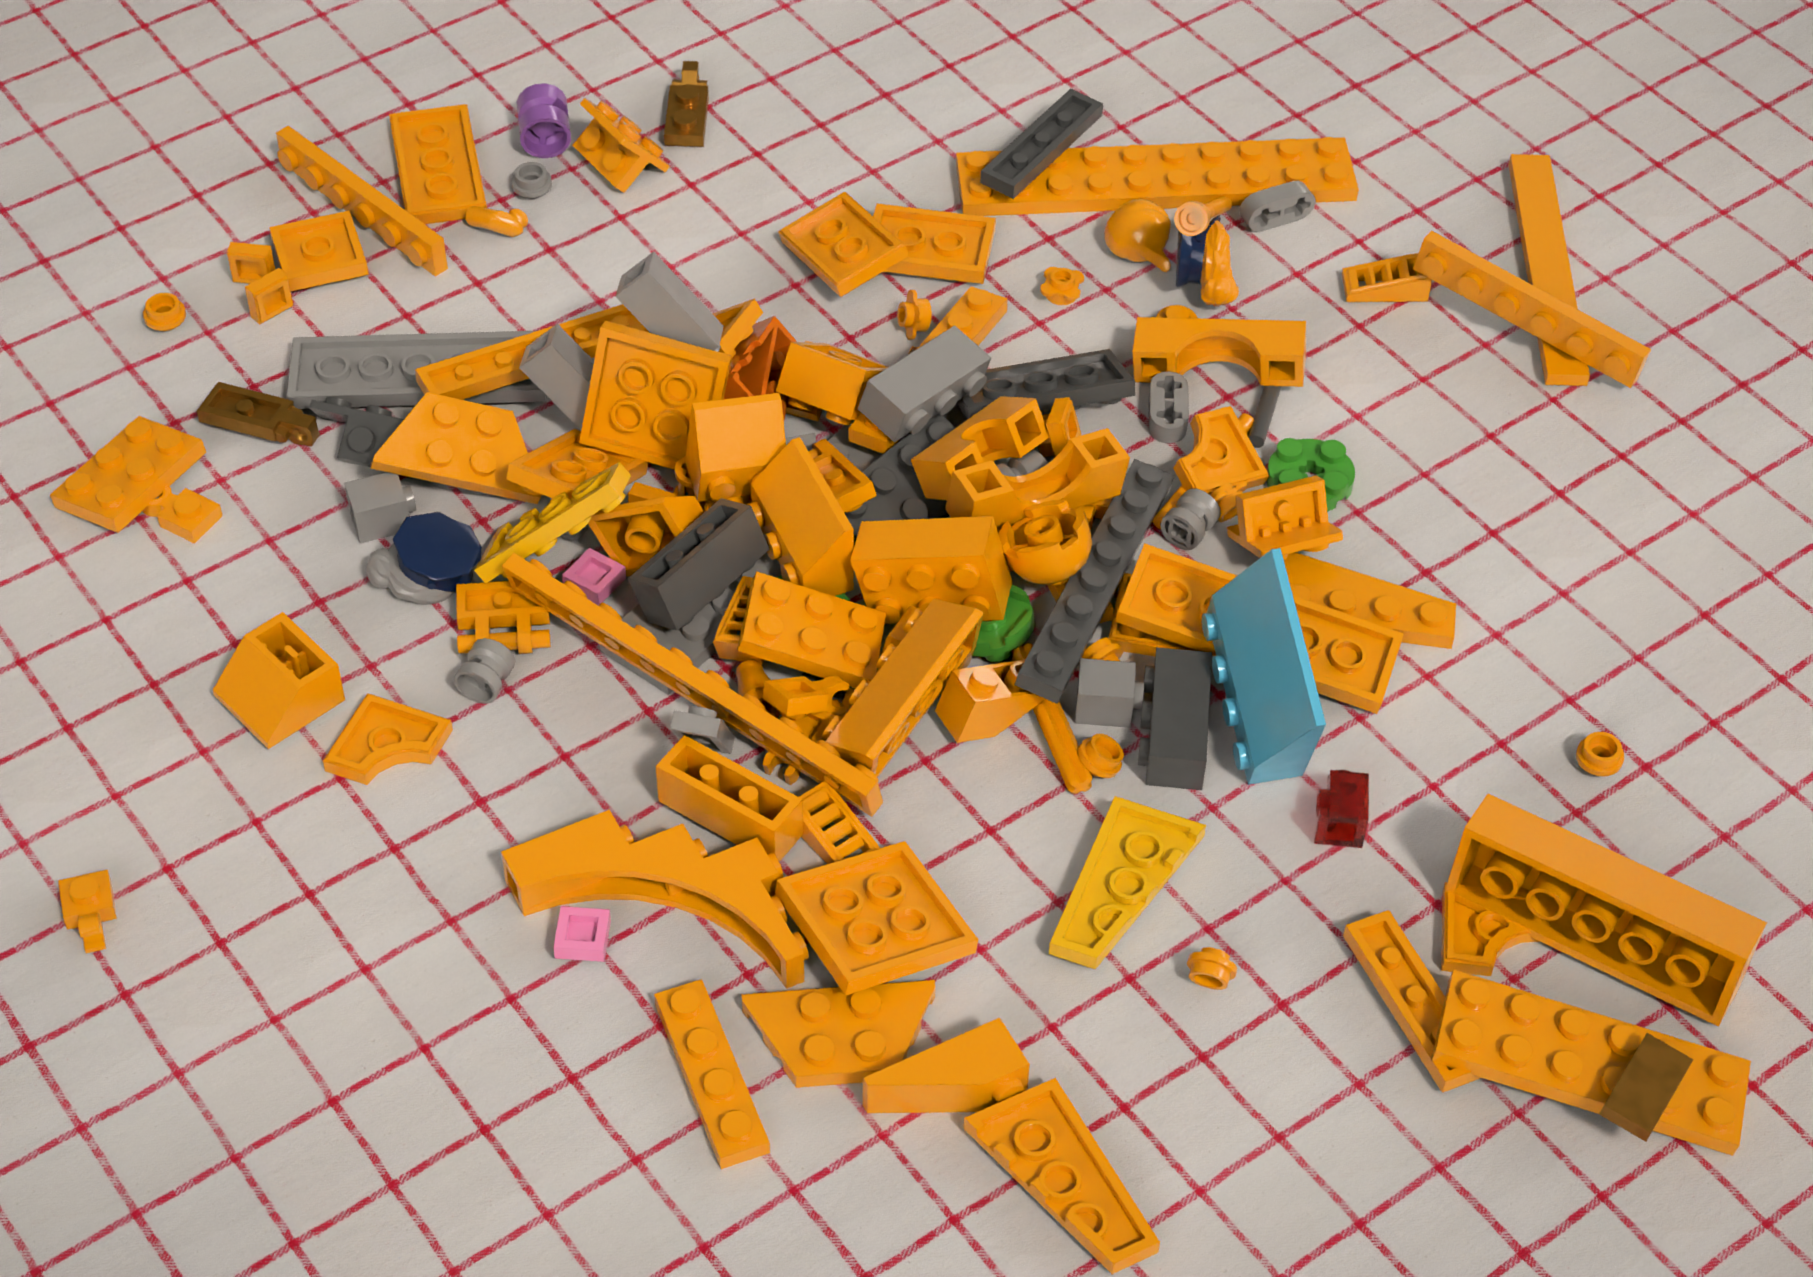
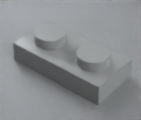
M689 706L688 713L674 710L670 730L679 739L686 735L713 751L732 753L735 735L725 725L724 720L716 718V711L698 706Z

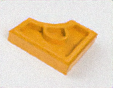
M1231 406L1197 414L1190 422L1194 434L1193 450L1190 454L1178 459L1173 467L1185 491L1199 489L1210 495L1217 488L1227 483H1231L1234 488L1243 482L1247 483L1248 488L1265 484L1269 478V473Z
M367 693L324 758L325 772L368 785L378 773L397 764L410 762L432 764L453 731L452 722L449 719Z
M1447 882L1444 883L1442 891L1441 971L1452 972L1455 969L1473 975L1491 976L1496 959L1506 949L1523 942H1540L1531 938L1532 933L1518 924H1513V922L1505 918L1504 924L1492 919L1496 914L1489 910L1479 913L1456 902L1455 894L1449 891L1444 893ZM1463 884L1458 886L1467 891L1490 894L1484 887ZM1518 891L1512 898L1526 900L1528 892ZM1534 915V920L1541 923V918Z

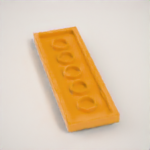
M1144 543L1117 611L1115 622L1196 651L1212 652V656H1216L1213 641H1206L1204 637L1202 614L1207 613L1212 595L1237 575ZM1293 595L1318 693L1378 714L1404 633Z
M1453 969L1448 980L1431 1062L1444 1064L1452 1069L1459 1068L1471 1071V1075L1599 1114L1645 1035L1648 1033L1693 1059L1653 1131L1732 1156L1740 1146L1751 1060Z

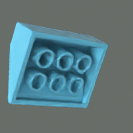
M1281 548L1271 549L1213 594L1207 613L1202 614L1204 637L1206 641H1213L1216 656L1212 657L1214 678L1217 684L1223 683L1226 693V699H1223L1222 702L1225 723L1228 727L1234 726L1237 742L1233 743L1235 764L1238 770L1245 771L1248 785L1303 776L1326 726Z

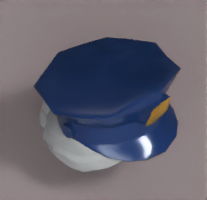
M441 512L408 516L393 537L394 543L390 548H381L372 552L366 568L368 579L375 587H389L393 595L399 599L422 605H430L448 599L456 592V584L471 583L473 578L472 568L481 560L482 547L471 526L456 521Z

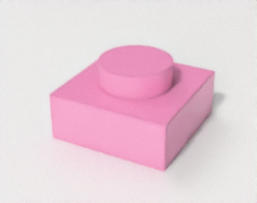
M590 547L562 574L563 583L566 580L573 582L586 594L587 599L596 605L603 602L626 579L624 565Z
M561 906L553 946L555 959L604 962L611 925L610 910Z

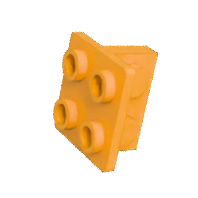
M584 97L580 105L594 118L572 146L615 188L625 193L648 163L653 164L666 173L670 165L660 157L664 150L647 136L641 139L640 132L642 129L624 115L618 120L617 118L620 115L602 100L596 105Z
M1317 475L1235 495L1238 524L1228 526L1227 535L1259 558L1271 549L1281 548L1283 559L1285 560L1290 553L1302 550L1318 552L1327 549L1330 543L1343 540V531L1328 522L1325 480Z

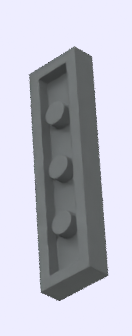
M1070 88L981 170L980 183L1014 199L1102 116L1103 103Z

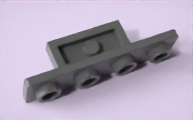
M327 397L326 402L311 400L309 409L320 418L346 424L337 458L342 462L371 468L374 455L404 420L392 417L391 411L378 406L367 405L366 411L351 408L352 404L350 402L335 397Z

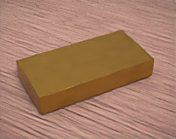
M1647 1033L1599 1115L1646 1142L1693 1059Z

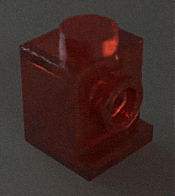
M1330 770L1327 778V789L1319 788L1317 793L1316 817H1318L1314 844L1363 847L1369 820V773Z

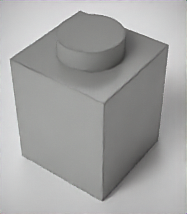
M386 472L344 483L350 515L360 543L395 535L405 518L410 516L409 513L416 511L410 485L402 487L398 474Z
M1081 658L1075 723L1131 728L1133 709L1142 710L1144 682L1135 681L1136 663Z

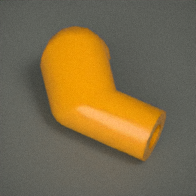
M471 206L466 212L468 225L488 229L509 237H516L522 234L523 228L528 224L527 215L522 210L516 208L511 209L507 213Z

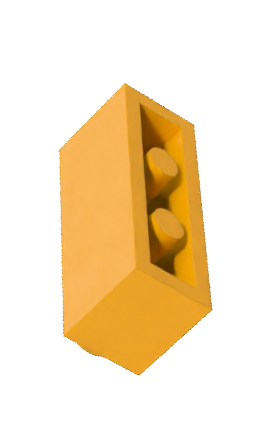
M686 735L656 765L658 801L736 845L757 837L766 853L773 852L780 862L803 835V799Z

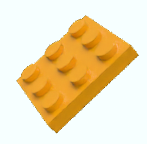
M605 320L600 327L579 443L674 469L677 461L686 456L692 403L724 399L733 356Z
M906 841L777 879L775 895L779 897L791 918L845 995L976 953L979 939Z

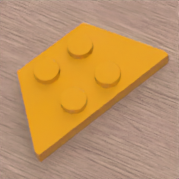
M426 392L377 451L371 462L370 469L533 504H538L541 499V495L527 493L522 489L521 485L506 480L509 463L528 454L513 411Z
M935 980L879 984L845 995L840 987L742 994V1011L746 1018L751 1017L763 1034V1042L773 1056L778 1057L783 1062V1070L796 1088L863 1083V1077L907 1058V1052L914 1045L921 1030V1021L929 1004H932L935 999L936 986Z

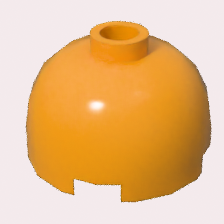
M1067 500L1045 501L1024 509L1026 515L1024 519L1018 521L1012 527L1008 521L1002 526L999 537L1006 561L1010 568L1026 582L1054 586L1064 584L1085 565L1090 556L1092 538L1085 511L1081 506L1078 509L1069 508Z

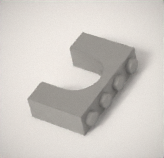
M652 252L621 276L616 298L637 318L649 333L717 352L720 350V340L724 326L655 252ZM557 323L526 347L519 368L580 430L582 429L594 359Z

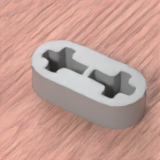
M1291 181L1249 195L1242 202L1239 212L1252 231L1260 232L1305 218L1313 210L1316 199L1302 181Z
M1161 372L1156 374L1150 383L1149 432L1159 442L1176 443L1181 441L1187 432L1189 418L1188 382L1182 375L1176 372ZM1165 391H1171L1173 398H1165ZM1164 416H1172V424L1165 423Z

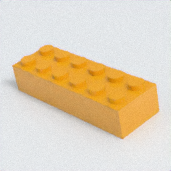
M1488 793L1464 827L1444 893L1449 891L1455 894V901L1479 913L1486 910L1496 914L1492 919L1504 924L1505 918L1513 922V924H1518L1532 933L1531 938L1718 1027L1741 986L1767 922ZM1463 884L1484 887L1490 894L1467 891L1458 886ZM1518 891L1528 892L1526 900L1512 897ZM1534 915L1541 918V923L1534 920Z

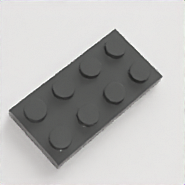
M1110 349L987 369L985 373L987 381L982 389L972 397L964 396L956 404L967 420L1000 396L1036 398L1041 412L1051 410L1055 398L1070 397L1074 410H1077L1084 404L1096 402L1115 404L1120 402L1122 398L1136 396L1135 380Z
M938 413L929 419L922 430L914 435L911 433L906 435L862 471L873 482L877 496L864 502L857 510L845 512L854 529V545L861 521L933 519L950 516L945 510L947 500L925 498L911 462L913 457L955 429L944 416Z

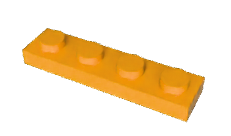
M1386 910L1345 925L1343 934L1345 941L1440 1091L1443 1093L1480 1079L1481 1077L1471 1075V1071L1459 1068L1452 1069L1444 1064L1431 1062L1445 995L1391 912Z
M700 979L655 993L656 1009L720 1169L769 1154V1139L703 980Z

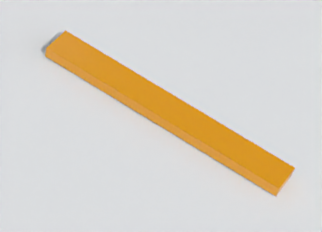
M1511 154L1508 166L1528 283L1578 309L1550 155ZM1537 337L1545 385H1588L1590 373L1587 364Z

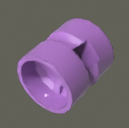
M546 83L534 84L525 88L519 94L516 101L521 146L527 153L539 158H553L562 154L571 142L565 94L558 87Z

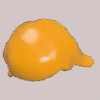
M1141 198L1130 200L1121 205L1111 215L1105 227L1104 239L1111 252L1117 257L1126 258L1133 262L1149 261L1163 272H1168L1171 268V263L1163 251L1169 239L1171 221L1165 210L1154 202Z

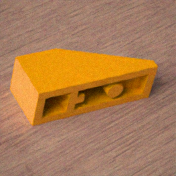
M999 1017L863 1077V1107L867 1113L978 1112L1028 1090L1030 1064Z

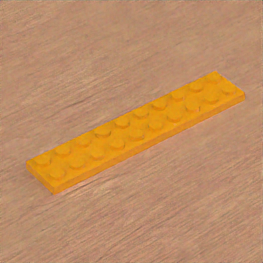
M1345 137L1067 148L1014 199L980 183L981 170L1002 151L956 152V170L962 214L976 216L1116 211L1124 203L1140 198L1152 201L1163 209L1179 208L1182 204L1190 201L1206 204L1223 196L1231 200L1232 206H1241L1242 202L1249 195L1257 191L1298 180L1302 181L1315 196L1316 203L1357 201L1359 190Z

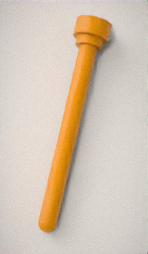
M1223 196L1206 204L1198 201L1184 203L1175 212V226L1180 233L1186 236L1198 235L1207 229L1210 219L1228 212L1232 207V202L1228 197Z

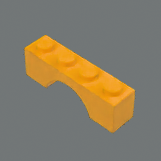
M1137 317L1132 350L1135 382L1151 383V379L1161 372L1170 371L1183 375L1191 368L1200 364L1222 361L1235 363L1247 368L1256 376L1261 386L1303 387L1306 361V321Z
M1106 428L1070 438L1062 451L1052 461L1026 475H1003L993 460L958 469L952 473L945 510L951 518L993 516L998 531L1001 530L1007 521L1012 527L1015 523L1026 517L1024 509L1045 501L1067 500L1069 508L1074 509L1079 506L1116 497L1121 494L1130 456L1111 431Z

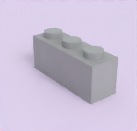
M954 325L869 379L858 410L893 442H896L908 433L914 435L923 429L929 419L938 413L942 416L947 414L958 400L966 395L972 397L982 389L987 381L985 373L991 357Z

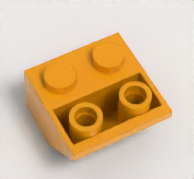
M281 612L243 636L213 688L214 696L268 749L345 701L338 664L284 612Z

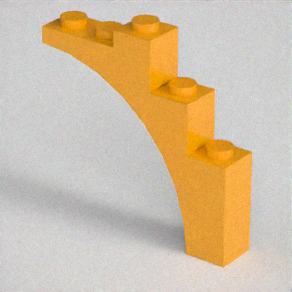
M609 809L501 851L505 881L524 916L559 905L593 900H638L675 907L708 919L739 937L768 963L786 989L805 982L804 961L809 959L807 946L798 931L794 933L790 931L786 924L787 916L784 906L779 897L775 895L777 879L783 878V871L776 855L773 852L767 854L757 837L708 856L702 841L699 838L693 840L683 823L634 842L629 828L625 824L619 826Z

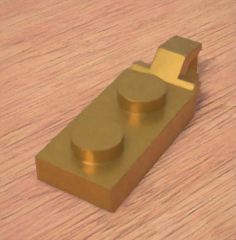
M683 61L682 80L672 79V85L669 88L664 130L665 146L704 147L709 89L707 80H699V61Z
M218 382L196 411L199 422L275 442L285 443L289 439L294 444L313 446L320 436L316 417L304 414L302 410L294 407L292 400Z

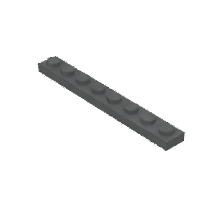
M1134 459L1125 475L1121 494L1112 499L1092 536V548L1087 562L1068 580L1023 663L1015 686L1058 704L1155 515L1171 487L1174 475L1160 470L1154 465Z

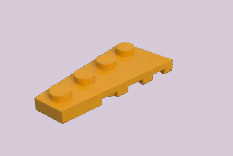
M1290 553L1288 558L1284 560L1293 595L1404 633L1401 643L1452 649L1455 635L1456 603L1300 553Z
M1056 1078L964 1118L963 1129L1111 1274L1159 1252L1160 1241Z

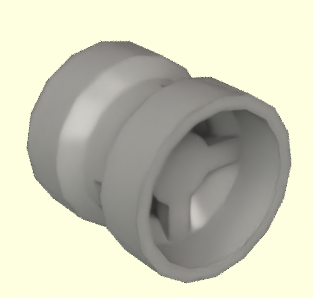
M1189 489L1178 499L1176 507L1169 510L1162 518L1160 523L1161 531L1165 538L1177 548L1192 550L1203 540L1205 531L1213 528L1221 516L1220 507L1216 500L1205 491Z
M483 638L478 639L468 652L469 662L460 666L454 676V684L459 692L468 699L477 703L487 704L492 703L497 698L502 688L501 680L506 679L510 675L516 660L513 653L502 643L493 639Z

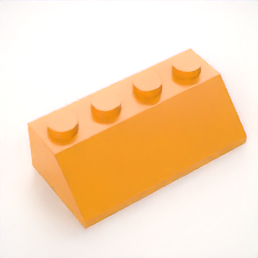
M933 599L924 611L917 608L903 628V631L907 633L898 646L893 643L888 645L876 664V667L880 670L871 682L863 679L849 699L852 707L843 718L836 715L830 721L821 739L832 745L839 752L841 759L852 766H855L856 763L866 766L878 778L943 691L952 670L959 669L976 647L984 613L974 607Z

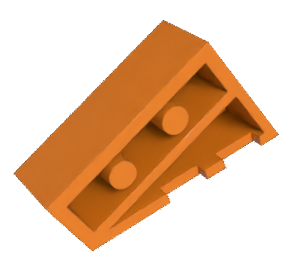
M775 315L755 323L752 326L754 329L753 333L735 347L736 354L731 361L724 399L778 393L776 388L790 343L797 341ZM779 393L782 401L783 420H785L789 396Z

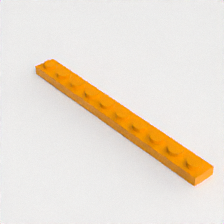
M513 553L502 565L512 589L696 706L716 711V718L724 720L726 725L819 784L826 781L841 798L872 817L883 804L878 784L879 779L866 766L859 763L852 766L841 759L839 752L826 741L818 740L814 742L803 735L802 729L791 719L785 716H781L778 719L766 712L765 706L757 698L749 693H744L742 696L731 690L726 680L716 672L707 670L704 673L693 666L691 659L681 650L675 647L668 650L658 644L654 635L643 626L635 625L633 628L623 622L617 611L608 604L601 602L599 605H596L588 600L586 594L573 582L566 580L564 583H561L552 577L548 568L538 560L531 559L528 562Z

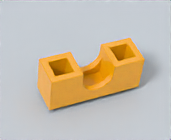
M1000 396L913 457L911 462L925 498L947 500L953 471L991 460L995 461L1009 457L1021 458L1048 439L1049 434L1036 398Z

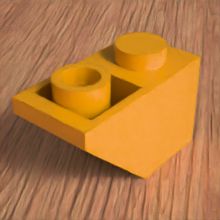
M1026 659L952 670L935 708V712L957 743L995 737L1045 700L1043 697L1015 686L1018 673Z

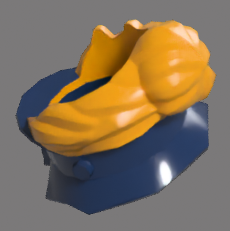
M1220 215L1214 217L1207 229L1198 235L1186 236L1178 231L1176 287L1180 289L1188 283L1201 284V300L1206 305H1214L1215 307L1231 303L1239 296V287L1233 278L1231 269L1230 236L1223 224L1220 223Z

